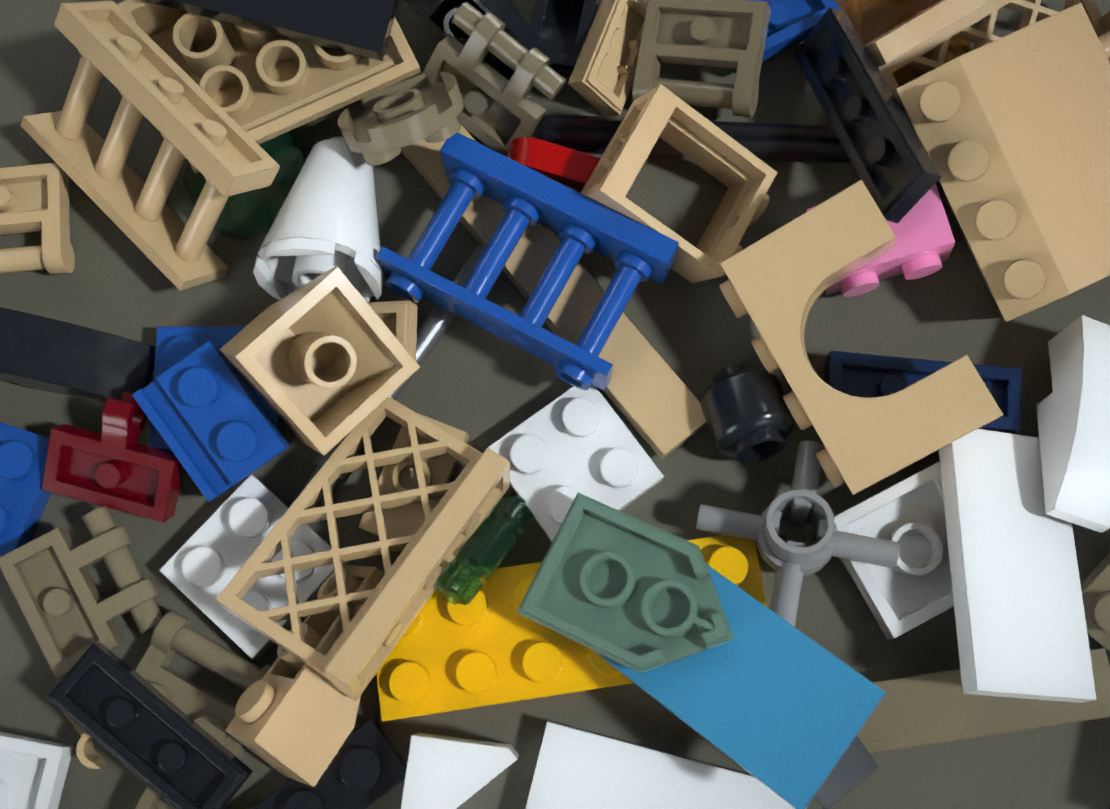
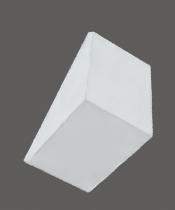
M421 732L411 735L401 809H456L518 759L519 754L511 744Z

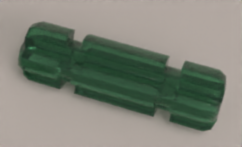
M503 497L490 514V518L493 521L486 518L456 556V562L459 564L456 565L451 562L439 577L437 588L450 603L454 605L458 603L462 605L470 604L483 587V581L480 580L481 577L485 580L490 578L516 544L517 536L515 534L521 537L532 523L534 515L528 509L526 500L522 497Z

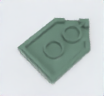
M577 493L517 610L519 615L640 674L734 640L698 545L581 493Z

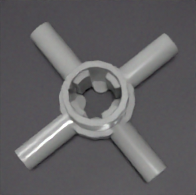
M801 441L799 443L791 490L780 494L763 511L761 516L701 504L696 530L757 541V548L763 560L776 571L770 610L794 627L803 576L820 571L830 561L831 556L895 569L900 549L899 542L837 530L834 514L829 504L817 494L821 465L815 454L823 450L824 446L815 441ZM790 522H800L805 524L802 531L803 538L807 542L815 544L806 547L805 543H796L791 540L785 543L780 537L789 533Z

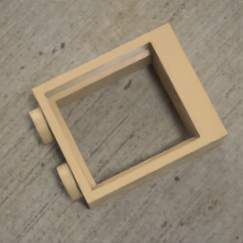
M659 84L633 101L581 194L679 242L671 269L693 284L726 275L720 263L742 251L739 243L748 226L758 220L768 206L770 197L766 193L777 172L662 84ZM659 137L728 187L696 247L625 197Z

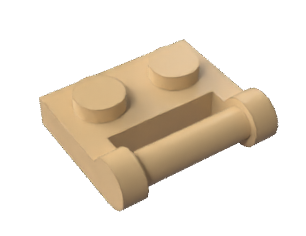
M57 163L0 168V235L42 231V245L0 249V274L44 269L51 275L72 273L75 267V256L70 242L69 176Z

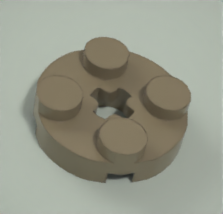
M440 72L444 83L429 84L425 73L416 74L362 98L361 102L364 110L353 118L348 108H346L340 114L337 123L349 150L362 153L366 164L373 166L394 159L401 153L402 147L425 139L428 143H436L455 135L461 128L457 116L463 110L465 104L455 76L448 72Z

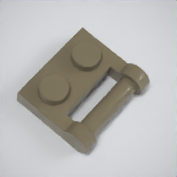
M648 0L633 82V101L659 84H662L690 106L732 109L733 116L753 117L758 102V82L771 15V8L768 2L750 0ZM661 63L736 68L735 83L733 85L662 79L659 76Z
M173 610L169 611L156 626L150 639V646L134 671L238 759H241L247 747L225 731L236 716V706L170 669L168 666L176 652L244 691L254 682L262 680L271 666L268 664L263 668L256 666L191 629V621Z

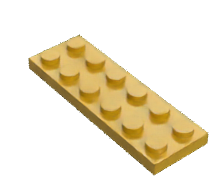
M727 535L687 540L700 547L707 565L767 607L755 541ZM542 562L445 576L376 673L382 722L626 685L633 682L591 649L517 613Z

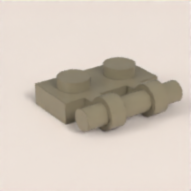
M465 2L455 13L452 22L470 36L464 46L449 34L438 42L423 73H425L429 84L444 83L440 72L453 74L465 103L463 110L457 116L459 124L492 150L507 156L510 141L515 138L530 137L546 112V109L528 96L531 88L534 86L552 100L561 90L566 79L548 66L550 59L535 47L529 51L504 31L506 24L491 12L484 16L468 2ZM488 52H491L515 71L510 81L484 61Z
M107 506L95 509L82 517L92 540L78 547L75 546L67 529L58 527L0 557V569L55 678L66 675L92 643H102L110 651L124 644L125 642L113 621L121 615L130 612L141 634L155 628L163 618L154 600L160 595L151 578L144 580L128 547L133 545V542L124 526L117 528ZM102 560L119 590L118 593L105 600L102 599L87 570L89 566Z

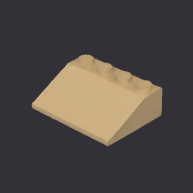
M125 0L117 4L258 145L421 72L420 66L396 18H394L384 59L380 61L142 0ZM188 160L192 170L195 173L199 172Z
M1078 3L963 54L896 89L898 99L910 124L942 176L938 180V184L997 309L1005 322L1070 295L1110 275V62L1082 3Z

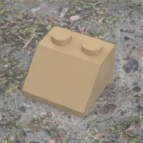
M333 267L269 306L219 349L305 445L323 456L420 368L338 267Z

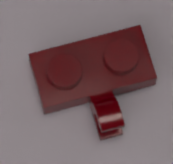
M123 392L121 400L111 397L107 398L102 415V434L68 424H62L51 429L42 490L100 506H107V508L162 523L175 516L183 466L173 452L137 443L148 417L132 396L134 393Z

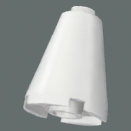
M333 137L314 145L257 252L253 273L258 285L278 300L284 298L286 292L289 294L333 267H338L367 303L370 302L371 297L375 296L378 300L381 296L383 271L376 258L380 251L373 166L366 164L362 153L350 151L344 137Z

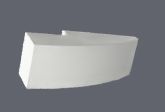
M1081 315L1048 341L1053 393L1036 404L1045 512L1047 515L1102 533L1110 528V325Z

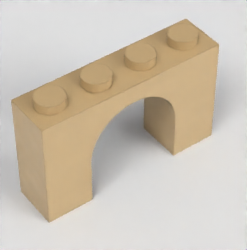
M862 180L721 262L720 264L729 280L719 285L736 317L740 318L749 313L761 335L750 341L768 373L771 374L781 369L793 391L783 396V399L798 426L803 431L813 425L826 447L815 455L834 488L846 483L853 495L1003 416L968 355L897 393L874 398L856 397L842 393L826 384L812 368L806 353L804 334L809 312L817 298L830 285L894 249L896 245L895 234Z

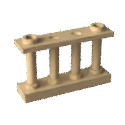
M113 0L61 3L54 26L78 49L81 58L62 111L23 116L20 126L179 291L225 277L229 267L206 243L226 201L231 195L271 186L280 165ZM103 75L119 90L122 96L105 141L86 122ZM144 116L161 132L164 138L146 182L126 163ZM185 157L206 180L187 224L165 203Z

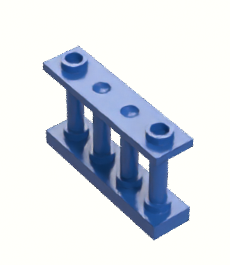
M457 132L445 141L440 150L445 175L448 177V182L451 186L409 257L405 258L383 246L376 256L378 263L382 267L384 277L387 279L385 285L398 296L413 303H419L420 299L424 298L556 366L554 373L560 379L576 388L588 390L590 385H593L605 392L611 380L613 364L600 358L599 355L638 283L646 282L648 278L661 285L664 283L674 264L679 242ZM484 195L503 205L502 208L506 213L464 286L461 287L430 270L472 198L479 199ZM536 223H539L557 232L561 242L518 316L487 300L486 297L526 227L535 226ZM593 250L613 260L617 271L575 345L543 329L542 326L583 253L590 254Z

